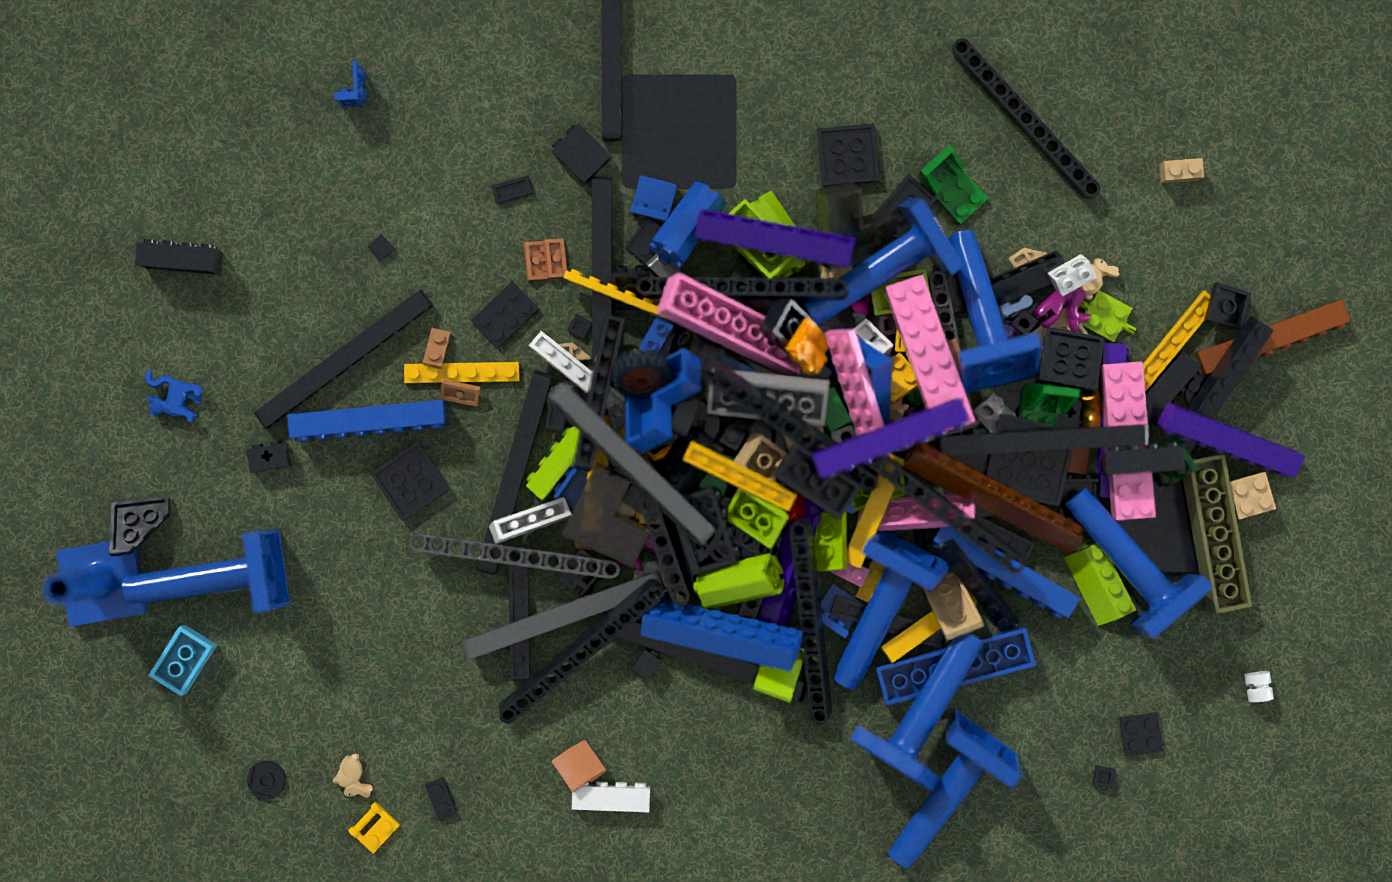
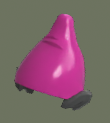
M866 296L836 314L837 323L843 324L849 329H854L866 319L871 298Z

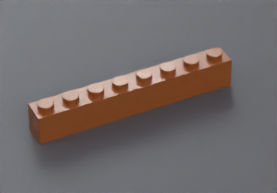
M1343 299L1268 326L1274 331L1258 355L1262 354V357L1273 354V349L1278 347L1280 350L1289 348L1291 343L1298 341V344L1310 340L1308 336L1314 334L1316 337L1327 334V329L1333 328L1335 331L1346 327L1344 323L1349 322L1350 318ZM1234 339L1194 353L1197 363L1201 366L1200 371L1202 375H1211Z

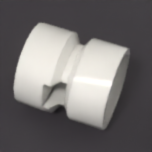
M1269 671L1252 672L1244 675L1246 686L1249 687L1247 690L1248 702H1263L1274 699L1273 689L1269 687L1271 683Z

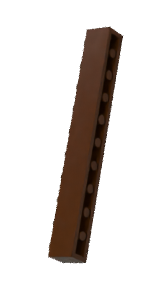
M916 441L905 455L904 468L1068 554L1083 541L1084 528L1078 523L1057 514L927 444H917Z

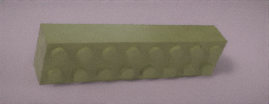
M1225 454L1194 458L1193 461L1199 469L1184 477L1183 483L1199 572L1213 586L1204 595L1207 613L1218 614L1252 607Z

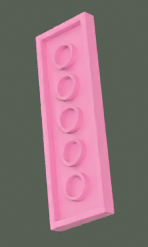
M829 330L825 332L827 345L830 348L832 361L836 367L838 380L841 383L844 399L849 409V416L855 428V435H861L884 426L855 330Z
M954 493L941 494L975 519V504ZM907 496L890 500L877 531L949 526L911 497ZM932 499V506L937 509L940 508V501ZM864 509L859 510L857 525L860 521ZM948 511V518L950 520H956V513L954 511ZM964 523L963 526L971 525V524H970V523Z

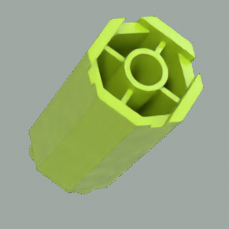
M772 191L763 194L758 200L750 203L767 221L795 226ZM795 258L781 276L789 278L814 260Z
M771 554L743 559L736 563L699 573L696 578L697 582L694 583V590L699 595L704 608H716L781 594L784 587V579L780 580V574H783V569L777 557L771 556Z

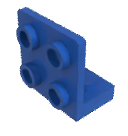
M352 61L354 91L351 92V89H340V92H334L335 101L340 107L364 106V101H367V92L363 88V82H366V72L357 61Z
M641 175L630 212L666 221L670 215L677 185Z
M570 466L564 475L567 477L565 481L559 482L553 491L556 493L554 498L560 499L565 497L567 504L576 509L586 493L588 472L573 469Z
M832 584L821 600L823 624L846 638L849 634L848 630L854 621L830 614L835 596L838 595L857 602L860 601Z

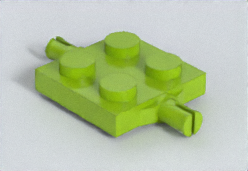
M1100 290L1089 303L1085 300L1081 302L1083 304H1080V307L1085 309L1084 313L1091 315L1089 320L1081 323L1082 326L1112 342L1116 340L1122 330L1132 335L1135 333L1134 331L1137 328L1127 323L1128 316L1133 309L1130 306Z

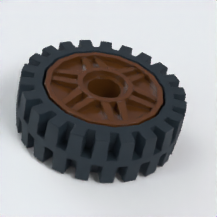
M639 349L637 353L634 350L630 351L629 354L624 353L623 357L619 356L614 363L613 381L615 387L620 393L624 392L626 396L631 394L633 398L636 395L639 398H643V396L651 398L652 394L671 384V364L668 362L667 357L664 358V355L661 353L658 355L656 351L650 353V350L642 352V349Z

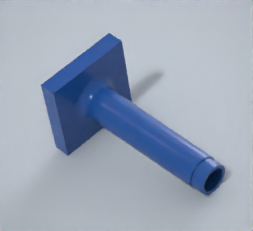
M909 198L898 206L911 227L909 232L838 278L843 279L849 288V296L845 300H806L802 303L817 325L825 320H829L928 256L938 271L951 275L965 266L923 199ZM838 286L835 292L842 293L845 288ZM825 287L817 293H822L825 290Z
M962 230L952 234L948 240L965 265L957 271V275L978 346L977 348L959 352V378L965 394L1038 376L1042 348L1038 334L1034 333L1008 340L974 231Z
M1086 487L1065 503L1075 519L1149 605L1147 609L1129 623L1138 636L1155 638L1213 588L1203 575L1186 574L1175 585L1170 583Z
M280 530L244 533L243 541L246 555L244 558L125 577L122 583L124 599L128 604L146 603L250 588L254 612L290 605Z
M880 531L870 537L861 552L885 565L886 568L833 675V679L837 683L849 689L856 690L861 680H863L913 582L932 591L947 577L951 569L945 560L891 531Z
M110 541L56 551L60 573L46 581L44 585L45 596L53 603L65 604L69 627L149 612L147 602L128 604L123 596V579L135 576L136 574H142L138 549L131 555L111 557L109 554Z
M969 632L953 638L890 739L883 741L859 725L850 739L869 753L934 793L942 779L918 763L917 756L984 643Z
M954 710L946 721L947 743L959 750L960 753L942 776V780L934 793L930 792L888 851L889 856L902 867L910 868L913 862L918 859L986 770L1011 788L1014 787L1022 776L1018 754L957 710Z

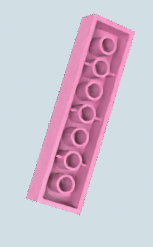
M680 273L668 278L657 314L784 376H794L800 373L801 366L799 363L794 361L790 354L769 342L758 331L765 316Z
M923 275L887 286L884 293L925 408L928 409L959 397L962 398L970 420L965 422V426L973 424L975 420ZM952 427V428L947 429L946 431H947V432H950V431H953V430H956V429H954V428Z
M1143 362L1101 365L1100 384L1104 426L1148 424ZM1138 445V449H1146V445ZM1115 446L1119 447V450H1126V446ZM1152 472L1108 475L1111 514L1115 520L1156 517Z

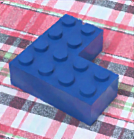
M837 326V327H835V328H833V329H831V330H846V329L842 328L841 326ZM857 337L883 424L886 425L889 423L892 359ZM828 348V350L824 354L827 358L824 365L828 367L833 374L838 376L836 367L832 361L830 348ZM846 403V411L849 415V409Z
M685 348L667 357L668 362L671 364L670 385L652 394L651 398L646 396L639 398L637 395L633 398L631 394L626 396V443L642 454L656 447V444L660 445L672 438L671 406L701 390L699 358Z

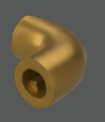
M1098 388L1096 393L1080 390L1079 395L1083 402L1081 428L1101 427L1102 398Z

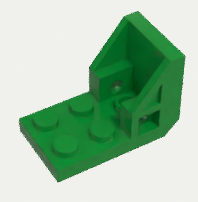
M949 144L919 172L917 178L960 225L989 198L963 171L965 167Z
M1027 382L1022 389L1019 417L1056 425L1057 415H1065L1079 398L1080 390Z

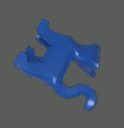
M147 371L145 382L150 387H160L164 383L169 385L166 401L160 397L147 396L150 414L157 416L160 413H166L171 416H184L188 422H193L197 413L185 406L186 400L190 398L193 399L194 403L200 404L202 399L201 392L204 387L194 383H183L167 375L153 380L152 371Z

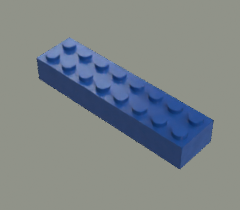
M444 400L287 414L289 438H295V441L299 442L311 441V437H315V440L330 439V435H334V438H347L350 433H353V436H367L368 432L371 431L376 435L387 434V430H392L395 433L406 432V428L421 431L425 430V426H430V429L444 428V424H449L447 401Z
M936 527L929 539L933 542L932 546L935 548L940 543L954 539L975 567L983 571L982 575L991 580H1000L998 584L1007 589H1016L1015 594L1027 600L1029 598L1033 599L1032 603L1040 608H1049L1048 613L1057 618H1069L1080 600V597L1027 567H1024L1017 574L1009 572L951 527ZM995 549L998 556H1004L1003 553ZM1013 559L1011 560L1014 568L1021 567L1020 563Z
M662 598L643 614L641 636L790 672L800 653L803 634L802 631L794 628H785L773 623L769 624L756 619L730 615L718 610L705 609L701 606L688 604L677 606L673 601Z
M1019 627L978 638L984 644L960 686L1036 666L1026 628ZM948 646L898 659L893 663L886 662L875 665L884 704L890 705L916 698Z

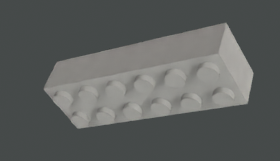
M734 371L810 424L824 426L829 380ZM727 378L722 379L725 383L731 382ZM709 384L707 413L760 419ZM743 389L738 390L739 393H747ZM754 401L755 404H763L761 401ZM770 412L772 415H778L777 412Z

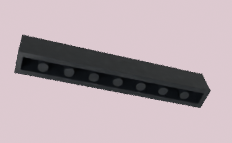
M607 314L602 321L585 404L602 420L604 419L613 377V367L617 358L625 321L623 318ZM580 431L577 436L571 468L590 472L593 469L597 448Z
M1250 316L1187 409L1214 419L1274 330ZM1178 433L1170 434L1164 442L1166 443L1178 436L1189 454L1197 444L1194 439L1190 441L1182 439Z

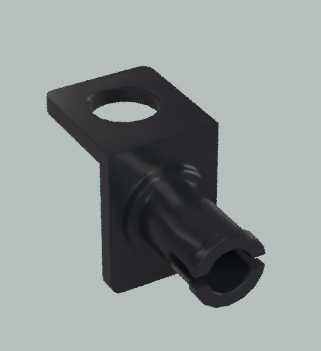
M1033 301L1026 310H1021L1013 318L1014 321L1011 323V326L1023 336L1028 335L1038 322L1032 313L1040 304Z

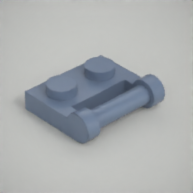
M1025 295L1018 303L1011 305L1009 302L1000 306L999 311L1002 321L1015 317L1020 310L1029 307L1032 304V298Z

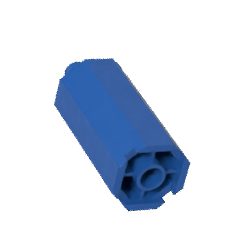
M695 181L648 245L659 256L658 260L665 265L669 263L680 269L701 241L700 238L695 237L700 210L723 211L726 202L715 190L711 193L708 190L710 188L708 185Z

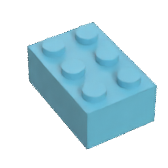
M187 625L179 626L148 676L178 695L183 696L190 690L217 647V644Z

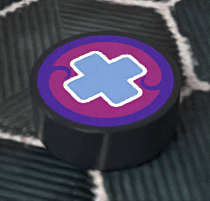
M1012 321L1003 322L1008 340L1013 339L1017 335V330L1011 326Z

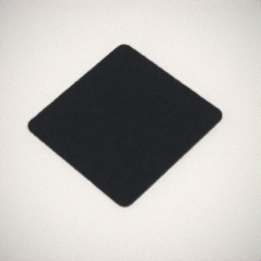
M626 75L622 80V184L626 188H637L639 178L642 175L676 184L677 188H691L695 181L708 185L709 189L733 188L736 184V78L732 75Z
M1152 472L1156 517L1116 521L1162 573L1199 572L1183 478L1166 488L1164 484L1158 481L1156 472ZM1114 565L1117 572L1121 573L1120 570Z

